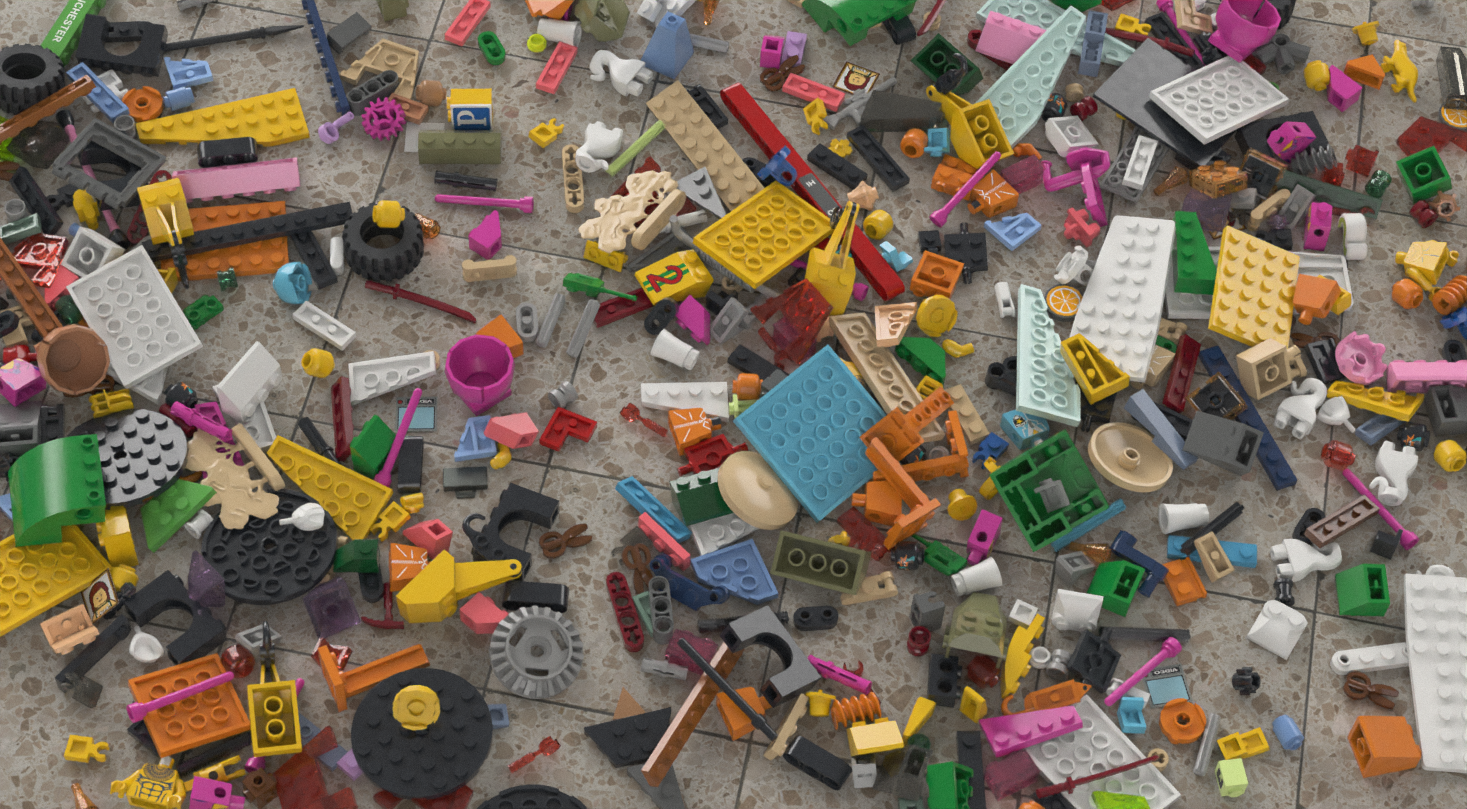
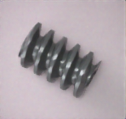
M1327 144L1325 151L1322 146H1319V152L1311 148V154L1303 150L1302 157L1296 152L1295 158H1291V164L1294 173L1307 176L1309 172L1312 174L1317 173V169L1323 172L1325 167L1328 170L1332 169L1333 165L1337 168V159L1334 150L1330 144Z

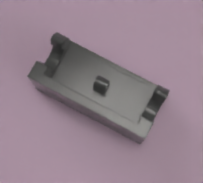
M356 12L327 33L329 46L338 54H341L345 46L362 34L367 35L372 26Z
M931 591L918 595V593L913 595L909 617L914 627L924 626L930 632L941 628L946 606L943 601H937L936 603L928 601L929 598L936 597V592Z

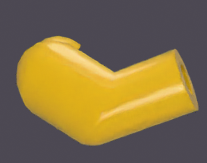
M946 339L942 343L943 350L954 358L974 353L972 343L961 346L950 339Z
M499 442L497 444L499 453L490 460V465L495 470L505 467L511 461L510 448Z

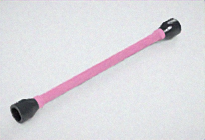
M61 110L56 114V120L59 126L65 130L72 143L77 138L74 127L75 120L70 110ZM90 165L82 166L85 174L96 179ZM111 210L102 211L109 226L111 241L125 250L128 249L130 242L127 235L120 230Z

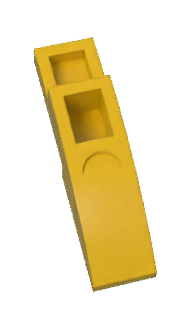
M1038 613L1027 630L1018 626L1008 646L1006 660L1002 663L1000 676L1001 697L1003 699L1009 696L1010 693L1013 695L1016 693L1021 684L1018 682L1021 676L1025 678L1032 667L1028 664L1032 657L1029 653L1034 647V644L1031 642L1034 638L1039 639L1045 629L1042 626L1045 617Z

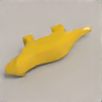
M1397 39L1394 41L1392 57L1384 56L1383 62L1386 63H1381L1380 67L1384 73L1392 71L1397 85L1391 84L1393 91L1399 93L1402 89H1407L1409 98L1413 103H1416L1417 98L1414 94V88L1418 80V70L1407 55L1406 43Z

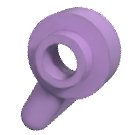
M348 112L333 123L326 122L318 129L319 138L326 144H332L338 140V129L354 118L353 113Z

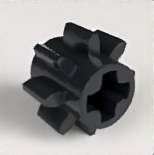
M1211 44L1204 49L1202 62L1207 66L1227 55Z
M11 452L0 457V478L6 477V481L9 482L8 471L19 456L12 457Z
M1252 667L1236 669V673L1232 676V686L1235 690H1240V695L1250 696V693H1256V690L1260 687V676L1257 672H1252Z

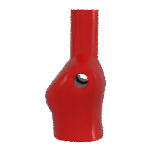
M26 345L3 348V362L5 364L16 358H20L28 363L37 361V352L31 353Z

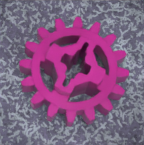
M385 97L384 101L381 102L377 98L376 104L371 101V107L364 108L367 114L361 115L364 120L361 123L367 135L370 134L372 139L378 136L380 141L384 137L389 141L391 135L397 137L396 132L403 131L401 125L406 124L404 119L406 114L400 104L397 105L394 99L390 102Z

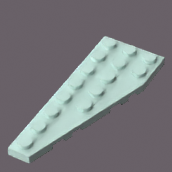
M988 0L976 13V18L986 23L990 11L1047 30L1066 10L1048 0ZM1085 22L1071 54L1081 56L1087 22ZM1105 33L1101 62L1120 67L1136 50Z
M1070 6L976 102L990 99L1012 149L1037 124L1086 22V16L1073 6Z
M1021 284L1018 289L1016 411L1078 427L1081 422L1080 388L1078 384H1075L1073 380L1074 375L1060 353L1061 340L1053 329L1055 324L1053 319H1050L1048 316L1046 301L1041 289Z

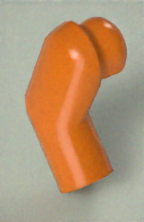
M1019 143L1012 149L1015 157L1028 155L1034 163H1037L1042 158L1040 153L1030 143Z

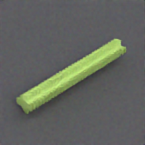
M658 120L622 155L608 166V170L605 171L612 177L613 175L615 176L623 166L625 167L626 163L628 164L636 154L638 155L649 142L653 141L665 129L663 125L666 126V124Z

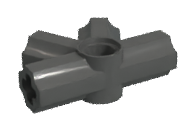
M1280 33L1274 35L1267 44L1257 47L1258 50L1252 53V58L1258 67H1264L1274 61L1277 72L1288 74L1295 68L1293 60L1306 63L1311 47L1292 42L1287 35Z

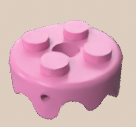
M1356 331L1341 340L1336 347L1335 358L1340 372L1356 384L1366 386L1374 383L1384 376L1383 373L1387 368V364L1382 363L1381 360L1385 353V346L1382 343L1375 344L1371 342L1367 334L1357 335Z

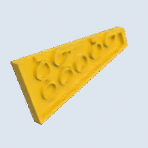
M277 435L267 451V456L306 495L317 500L329 512L334 523L352 541L367 538L370 528L376 523L379 518L378 516L382 513L394 493L391 488Z

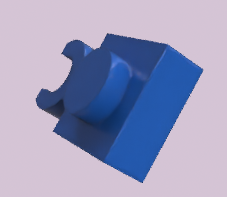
M991 432L979 445V452L974 454L972 462L975 463L979 459L985 462L988 457L997 461L1008 449L1009 443ZM982 463L981 469L984 470L986 467Z

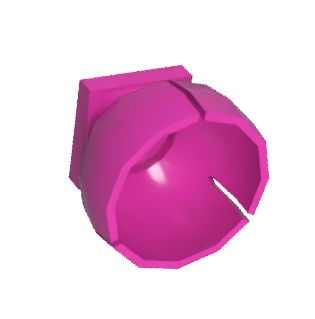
M1221 0L1215 16L1218 30L1210 36L1208 42L1240 63L1254 52L1257 47L1267 44L1277 31L1281 17L1277 9L1268 0H1265L1255 18L1254 15L1263 0Z
M476 334L459 340L449 350L445 364V375L453 393L462 399L475 416L480 415L512 395L510 387L515 362L509 347L494 336Z

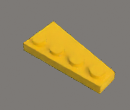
M1335 380L1327 390V398L1331 399L1342 396L1347 404L1409 422L1423 403L1425 395L1417 393L1416 396L1406 395V391L1397 390L1396 393L1385 392L1383 387L1376 386L1366 389L1363 384Z

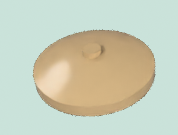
M1120 422L1104 424L1095 430L1088 444V454L1091 462L1101 475L1115 485L1130 491H1156L1167 483L1173 470L1172 459L1152 442L1155 436L1131 424Z
M750 451L736 452L730 455L719 468L718 486L720 493L728 507L746 523L764 530H776L786 526L795 516L798 509V500L760 454Z

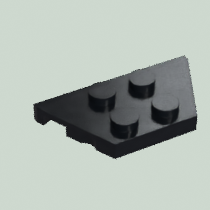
M671 707L587 726L584 727V734L595 742L597 748L609 758V761L615 768L645 762L649 759L667 731L672 710Z

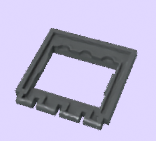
M94 118L53 162L52 174L64 181L69 177L68 183L81 190H85L88 187L86 193L99 200H103L106 197L104 203L118 210L121 206L125 208L138 193L137 188L145 186L165 163L166 156ZM91 141L142 168L141 171L139 170L131 178L121 193L69 165Z

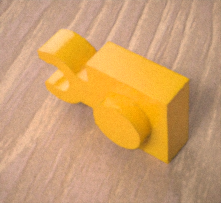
M1121 13L1115 29L1148 36L1151 25L1145 23L1138 24L1139 19Z
M816 98L804 107L803 111L812 132L820 135V127L828 129L827 122L823 120L827 113L823 100Z
M553 118L549 121V125L542 122L529 131L528 137L544 148L555 141L557 135L563 132L564 124L555 126L557 119Z
M393 501L378 516L381 522L374 524L370 531L375 535L381 530L382 533L379 534L378 538L382 542L387 539L390 530L396 533L411 516Z
M70 735L64 758L65 760L89 763L90 757H94L99 762H105L107 759L105 754H99L101 750H109L110 747L106 742L94 744L95 741L92 737Z

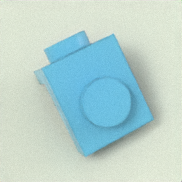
M928 129V147L924 148V152L929 153L930 157H942L943 153H950V129Z
M887 241L879 245L882 257L896 272L905 269L909 264L913 263L912 257L904 251L898 254L896 248Z
M1121 698L1117 717L1123 733L1145 734L1146 723L1142 713L1143 698Z

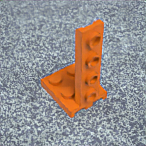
M939 387L905 415L896 407L859 438L868 448L872 439L877 437L886 446L894 459L899 462L924 442V439L918 432L953 405L954 402L949 393L944 391L942 387Z
M956 410L949 411L948 420L945 421L947 445L951 446L950 456L901 465L904 471L913 478L914 482L920 480L928 481L940 476H952L956 473H959L960 478L969 476L967 469L969 467L968 451ZM879 470L873 472V481H887Z
M875 437L872 439L865 454L911 509L908 515L901 514L893 522L895 525L887 531L886 534L888 536L883 544L889 550L896 546L899 541H904L927 527L926 521L933 518L935 515L933 510L940 507L941 504L936 498L931 501L929 500L927 495L915 484L913 478L904 471L900 463L889 453L886 446Z
M417 644L343 673V671L339 672L337 666L339 664L335 653H330L327 645L318 648L322 675L327 681L338 712L348 709L346 698L372 689L378 683L396 673L430 666L422 645Z

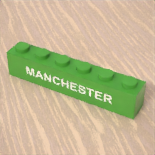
M69 0L40 46L44 49L48 48L55 53L65 67L70 62L73 52L78 49L86 14L98 15L101 8L105 7L106 0Z

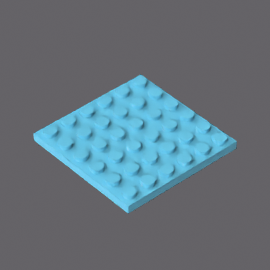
M827 344L736 417L733 422L815 522L818 523L871 479L873 472L878 470L866 456L867 446L859 437L884 418L886 414Z

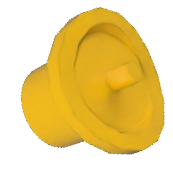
M1365 21L1362 25L1352 28L1353 33L1358 34L1362 46L1371 45L1378 41L1376 28L1379 26V21L1370 23Z
M955 489L948 495L950 504L947 511L951 518L963 521L974 515L978 505L973 496L967 495L963 489Z
M823 690L805 693L804 695L809 698L810 716L829 717L831 699L836 700V696L822 693Z

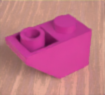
M765 35L763 37L760 67L776 68L779 70L785 37Z
M1331 65L1329 68L1330 81L1326 86L1327 100L1343 112L1358 101L1362 87L1334 65Z
M496 210L490 215L485 216L482 223L477 228L472 229L468 236L469 248L487 260H490L502 248L499 214Z
M689 295L679 306V311L676 315L678 319L675 322L684 330L688 327L692 331L690 336L698 343L703 341L708 345L710 343V313Z

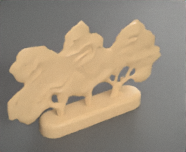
M652 170L629 175L626 181L629 195L625 197L614 195L609 199H595L594 208L601 213V216L588 219L579 227L578 231L583 239L598 237V249L607 253H612L613 250L624 249L626 246L625 238L630 234H633L631 239L632 246L639 250H644L670 222V216L676 215L682 209L686 201V193L676 189L678 183L671 178V172L662 171L658 173ZM653 191L658 192L660 196H657V198L659 199H655L652 196ZM666 192H671V193L664 199V193H666ZM659 204L650 215L645 214L644 210L648 205ZM643 218H646V220L638 227V229H636L634 223L640 221Z
M239 423L231 428L232 435L237 442L236 445L223 442L199 428L193 434L194 439L187 442L188 461L185 468L190 471L207 472V478L201 480L200 484L212 487L217 493L204 506L209 507L221 504L219 517L227 529H243L249 520V515L266 519L278 512L276 507L279 504V497L275 494L266 493L263 490V485L267 482L272 489L279 491L285 487V483L244 426ZM221 441L223 444L217 445L216 442ZM225 447L226 450L230 449V451L218 453L216 449ZM239 450H243L250 459V462L244 466H237L233 462V455ZM231 454V457L226 459V455ZM255 466L263 478L251 480L248 469ZM258 487L256 492H252V489Z

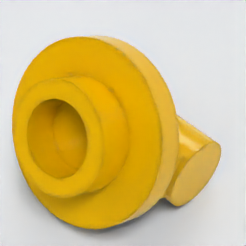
M421 492L400 498L402 508L409 514L418 513L420 508L424 507V496Z
M842 531L840 535L829 538L828 542L849 546L850 537H847L846 531Z

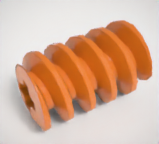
M1455 276L1434 294L1432 304L1437 312L1442 315H1448L1466 303L1467 276Z
M873 692L868 693V697L865 694H860L859 700L856 696H851L850 702L847 698H842L841 704L838 700H833L832 707L830 708L835 730H838L839 722L843 724L844 728H847L848 720L851 723H855L857 718L860 721H865V717L868 716L870 721L874 722V715L876 714L881 718L880 704Z

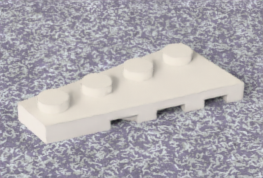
M434 351L348 363L351 403L355 405L435 375L436 361Z
M727 382L641 383V406L665 411L670 409L703 408L707 419L718 416L721 421L729 422Z
M218 385L212 386L213 392L219 399L217 391ZM261 401L256 407L254 414L243 423L235 418L233 420L236 424L241 423L260 449L266 452L274 442L276 435L265 403Z
M735 513L689 526L700 556L723 549L759 529L746 523Z

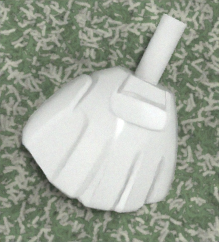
M1342 396L1333 397L1321 406L1317 414L1319 421L1328 425H1341L1344 423L1351 433L1355 432V428L1347 420L1350 418V412Z
M306 503L294 511L292 518L280 519L279 523L280 525L294 523L296 527L305 531L316 530L323 526L325 513L319 504Z
M135 626L136 634L129 646L130 654L136 660L144 663H153L163 657L164 648L156 637L142 632L139 626Z

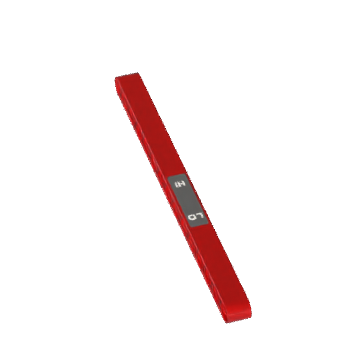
M737 82L720 90V97L725 106L769 160L785 145L791 150L785 159L797 171V178L790 186L800 198L828 218H831L834 208L837 205L841 208V205L743 85ZM782 172V176L785 178V180H792V175L790 172ZM855 224L849 248L852 252L854 265L884 301L904 293L905 287L900 277ZM847 225L839 242V244L841 245L843 243Z

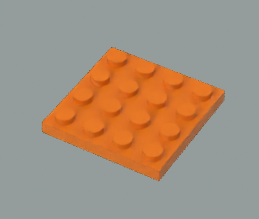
M218 653L129 679L128 686L135 702L145 704L226 673V670ZM231 681L148 712L143 717L160 758L250 730V721Z

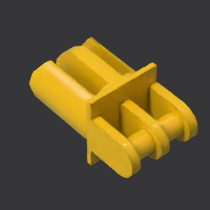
M78 189L73 195V205L78 214L80 223L85 221L89 229L96 230L99 227L97 216H100L97 202L94 201L91 195L86 193V190Z
M126 388L106 393L104 389L103 393L92 395L88 398L89 402L92 403L91 410L94 411V418L126 409H134L130 391Z

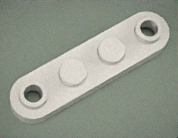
M1406 642L1338 651L1333 655L1330 666L1339 675H1348L1355 671L1364 673L1407 667L1409 662L1408 654L1405 651L1407 650Z

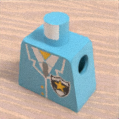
M1016 409L1002 414L1000 427L1018 449L1024 450L1034 447L1048 439L1050 429L1045 418L1019 412Z

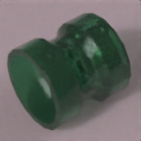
M1376 170L1372 174L1371 179L1366 183L1365 191L1370 196L1381 198L1386 188L1390 186L1392 177L1384 170Z
M65 295L57 300L55 308L62 315L66 324L72 325L82 320L83 315L71 295Z

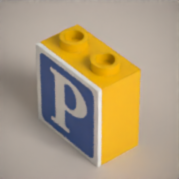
M492 88L451 89V97H447V109H451L448 110V122H452V130H493Z

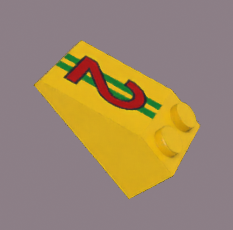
M694 249L676 252L634 274L654 306L665 297H671L676 302L685 300L689 295L694 299L705 297L714 281Z

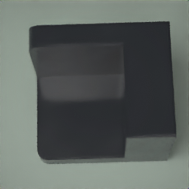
M711 290L706 295L705 307L718 316L731 297L738 300L739 293L734 290L730 295L724 291L716 294Z
M1399 529L1396 536L1378 530L1370 552L1391 560L1403 530Z

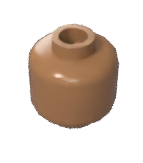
M423 80L416 87V100L422 104L438 107L441 105L442 100L446 99V88H443L440 81Z

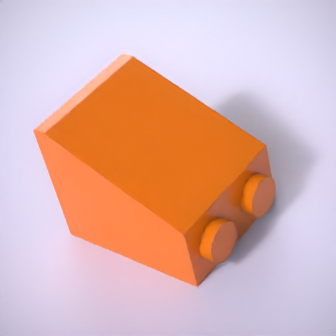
M1358 716L1347 737L1363 778L1416 768L1421 759V749L1415 744L1412 727L1410 724H1407L1403 716Z

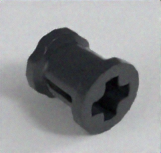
M1280 578L1273 583V588L1276 590V598L1274 600L1288 607L1295 603V598L1292 596L1293 581L1291 579Z

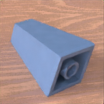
M669 11L659 22L640 60L645 62V67L672 79L677 77L694 53L686 19Z

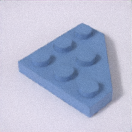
M753 539L690 559V565L698 582L712 588L723 585L728 588L731 595L756 605L778 598V591Z

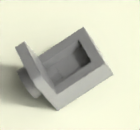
M1052 478L1039 482L1040 487L1034 489L1035 493L1040 492L1048 513L1070 505L1061 480L1052 481Z

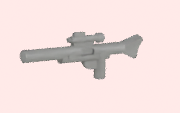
M889 78L867 94H865L866 89H857L853 92V96L843 100V104L847 107L836 114L826 116L823 120L827 122L832 130L846 116H852L858 126L863 125L865 121L862 116L866 113V106L879 98L878 95L897 83L896 78Z

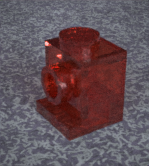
M1355 145L1354 149L1349 148L1345 157L1348 160L1346 169L1368 177L1376 162L1379 151L1375 150L1373 152L1359 145Z

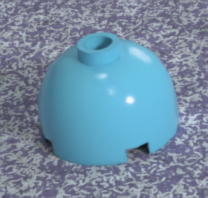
M291 262L279 268L273 280V288L278 297L290 304H303L305 301H309L312 291L308 292V285H312V278L307 265L301 264V262Z

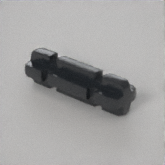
M131 582L124 583L120 588L121 591L118 590L116 592L119 603L103 616L104 619H112L116 611H119L124 605V601L136 592V587Z

